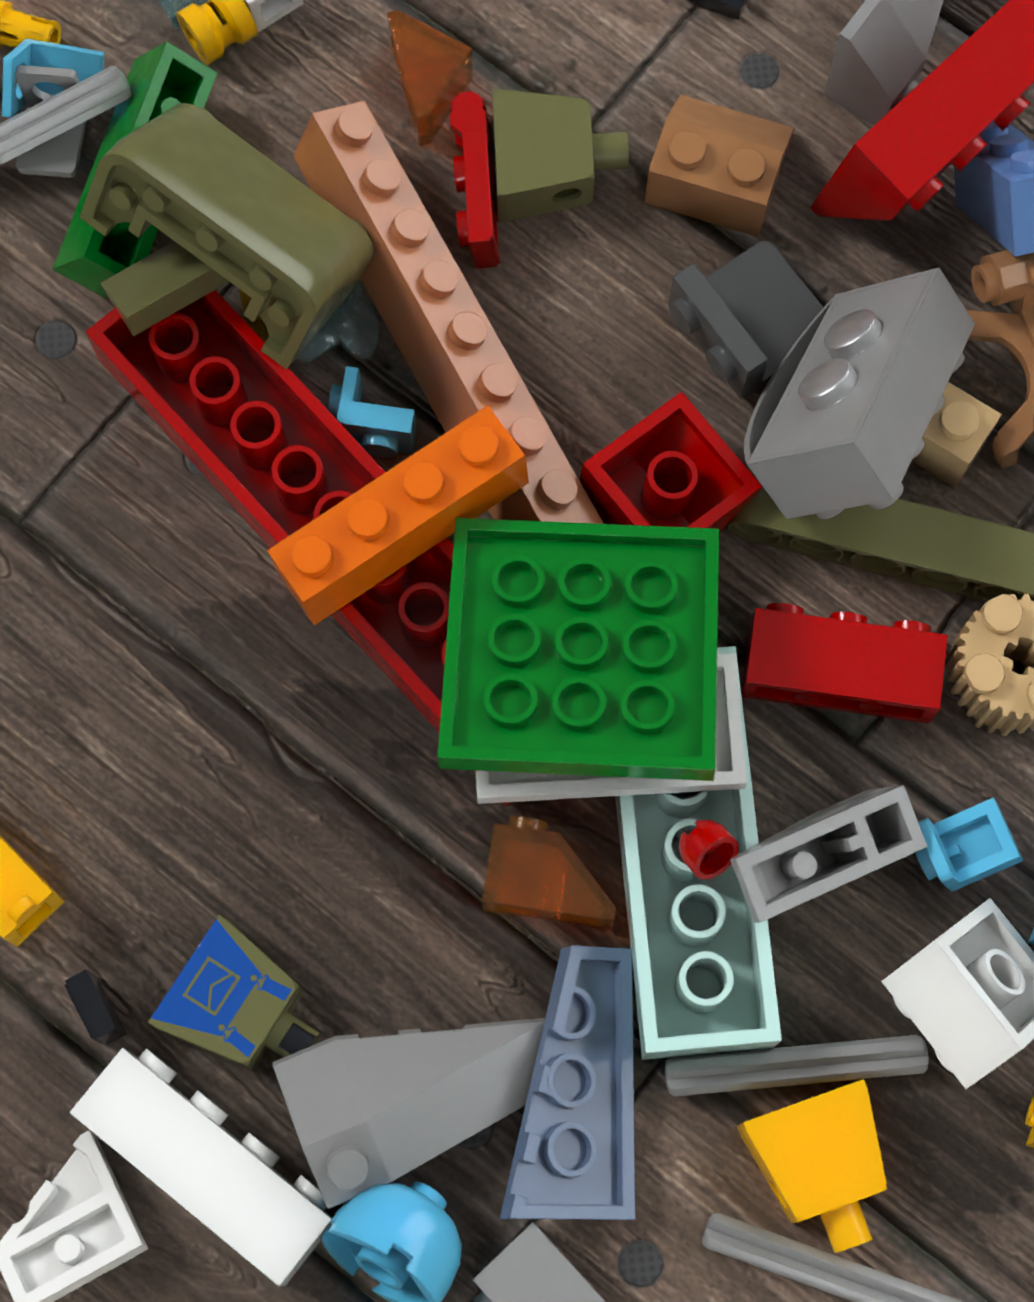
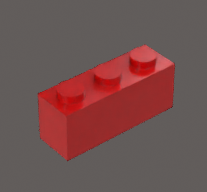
M771 603L766 606V609L755 608L749 624L741 696L743 698L929 724L941 707L948 634L931 632V626L918 621H896L891 627L867 623L868 618L858 613L833 612L829 615V618L805 615L804 609L794 604Z

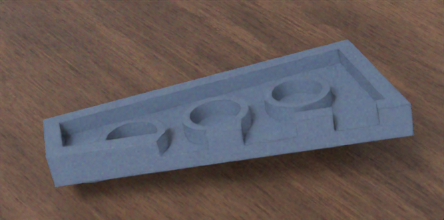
M574 945L561 948L500 1219L635 1220L632 949Z

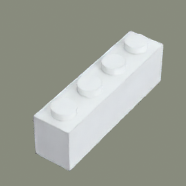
M122 1048L69 1113L278 1286H286L320 1243L322 1235L333 1218L325 1211L327 1206L319 1188L302 1175L299 1176L294 1184L289 1182L272 1168L280 1159L274 1151L250 1132L242 1141L234 1137L221 1126L228 1117V1114L198 1090L189 1100L173 1087L170 1082L177 1075V1072L146 1048L138 1058L133 1053Z

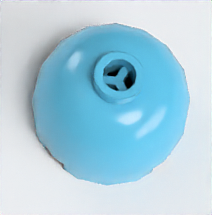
M417 1181L413 1182L410 1187L390 1182L388 1184L376 1185L360 1192L338 1209L321 1239L327 1252L345 1271L354 1277L358 1269L361 1268L380 1283L372 1291L390 1302H442L451 1287L461 1262L462 1244L454 1221L444 1211L447 1206L446 1200L430 1186Z

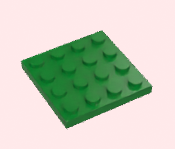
M456 518L438 745L439 769L714 781L719 529Z

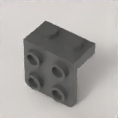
M768 241L758 242L706 278H704L694 264H691L673 276L668 305L670 314L677 326L686 335L693 337L705 353L706 360L714 374L722 382H728L741 400L770 380L796 340L824 308L778 249Z

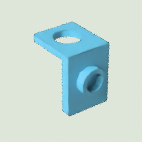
M26 38L3 59L2 117L11 118L26 105L18 82L15 90L17 66L73 69L77 72L81 82L104 70V52ZM51 82L35 84L39 90L52 95L65 90L60 85Z

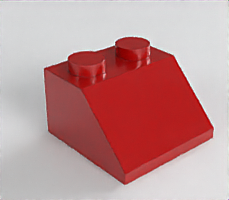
M682 391L584 462L579 480L598 515L606 524L719 529V532L763 487Z

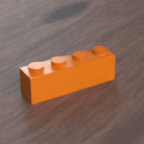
M487 405L267 550L278 575L315 626L455 532L456 518L476 519L527 485L529 479L525 454Z

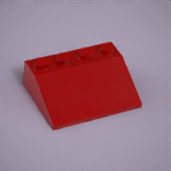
M1009 0L863 135L850 149L810 209L820 217L889 221L894 219L907 205L916 213L922 209L944 187V184L937 178L951 164L959 172L962 171L988 145L981 136L990 127L996 124L1004 131L1031 105L1024 96L1034 87V0Z

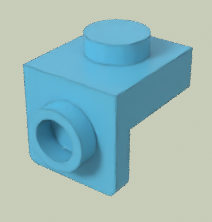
M346 366L343 385H332L328 411L369 455L393 458L397 456L398 452L413 454L417 435L415 410L360 402L362 382L359 368Z
M994 797L934 824L928 818L918 822L928 846L915 852L919 864L929 881L939 877L941 883L951 892L1024 861Z

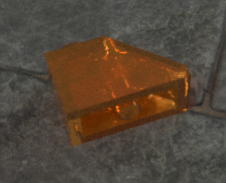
M510 817L508 825L494 823L482 900L483 911L612 929L615 918V905L559 832L547 831V822L529 817Z

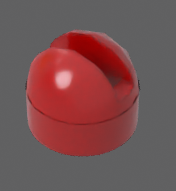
M711 819L697 820L694 822L697 827L689 835L684 831L680 835V855L696 877L703 880L712 879L722 874L732 865L730 859L738 855L739 843L719 823Z

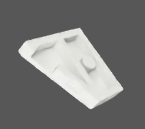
M90 1130L78 1137L73 1144L77 1148L52 1182L48 1180L44 1182L30 1201L26 1216L18 1223L13 1224L0 1241V1271L14 1302H54L148 1250L147 1244L96 1135Z

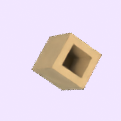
M948 382L943 392L945 397L944 405L932 416L922 437L925 442L924 448L912 459V462L956 489L987 442L1002 414Z

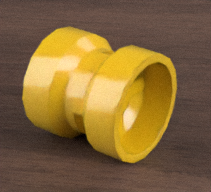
M209 0L202 5L190 4L176 12V18L183 34L196 55L205 65H209L223 57L225 48L232 43L244 44L258 36L256 23L243 0Z

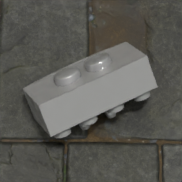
M940 267L835 294L796 340L770 378L749 421L744 439V456L746 464L786 519L816 514L819 519H829L839 514L845 508L869 505L871 509L880 510L892 505L902 495L904 486L901 482L912 459L924 448L925 442L922 437L932 416L944 405L945 397L943 392L952 373L964 362L965 356L962 351L975 326L974 321Z

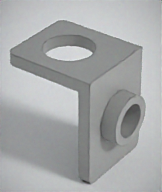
M19 65L15 74L27 109L54 96L39 90L35 86L36 83L51 82L67 89L80 82L75 70L65 68ZM87 121L17 156L16 167L18 172L27 175L67 178L76 176Z

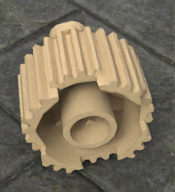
M1001 594L987 601L966 622L951 644L952 647L947 653L949 661L945 665L944 671L950 673L947 676V680L955 683L950 690L952 695L959 694L961 697L957 702L958 706L966 705L969 708L966 715L976 719L975 726L980 728L985 724L988 726V733L992 734L996 729H1000L1001 735L1007 736L1015 729L1019 734L1024 733L1028 727L1034 731V601L1030 600L1029 594H1024L1020 600L1017 599L1015 594ZM1008 657L1015 658L1021 662L1025 671L1022 674L1013 672V660Z

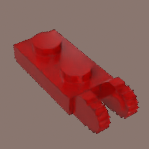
M466 90L454 96V100L450 101L451 107H449L450 126L455 133L456 147L464 154L453 157L457 193L466 192L467 210L456 212L458 239L461 248L470 247L476 269L497 267V264H500L491 125L486 114L487 109L484 98H480V94L474 93V90L471 92Z

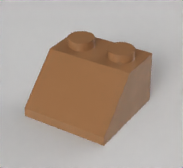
M680 94L666 117L648 170L645 203L759 237L794 127Z

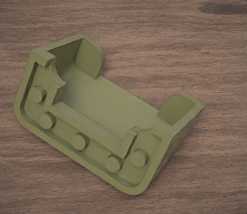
M188 103L177 104L120 139L99 161L79 217L105 237L118 223H131L128 231L138 238L152 224L249 295L251 300L243 315L252 322H255L259 316L261 317L269 334L268 340L263 345L261 351L286 370L364 277L373 261L375 253L369 233L363 225L347 217L216 120L209 111Z

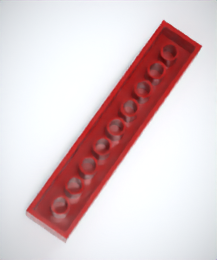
M216 290L135 336L131 334L116 308L85 331L100 363L269 548H272L385 473L384 469L289 368L286 370L261 351L265 342ZM445 538L331 614L438 733L440 731L454 544L448 538ZM502 802V803H503L506 807H508L512 802Z

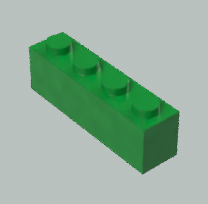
M167 41L134 59L127 77L132 95L128 100L116 105L52 270L106 298L108 295L103 289L101 282L149 255L158 231L152 224L139 238L128 231L131 223L127 222L118 223L105 237L79 218L99 161L120 139L173 106L188 103L204 108L217 76L216 71Z

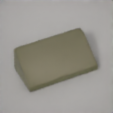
M174 241L101 282V285L131 334L135 336L229 281Z

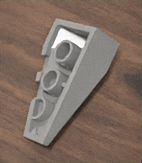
M865 0L839 34L824 94L873 126L878 123L920 84L918 81L944 0Z
M535 1018L466 1024L462 1029L421 1032V1029L398 1030L396 1035L359 1038L358 1034L340 1035L272 1062L300 1144L327 1209L353 1199L360 1192L370 1187L388 1184L524 1107L545 1019Z

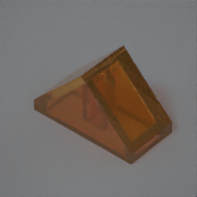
M399 10L387 13L390 45L419 146L431 144L450 115V101H453L454 96L459 95V92L463 93L473 79L472 48Z

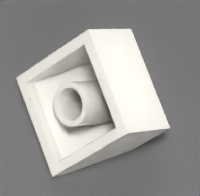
M991 898L881 981L892 994L900 1012L913 1021L935 1049L940 1063L956 1076L965 1089L1017 1054L1034 1039V952Z

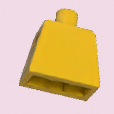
M864 1079L745 1121L737 1126L743 1141L791 1223H797L820 1215L834 1253L873 1240L858 1200L887 1190V1182L869 1093Z

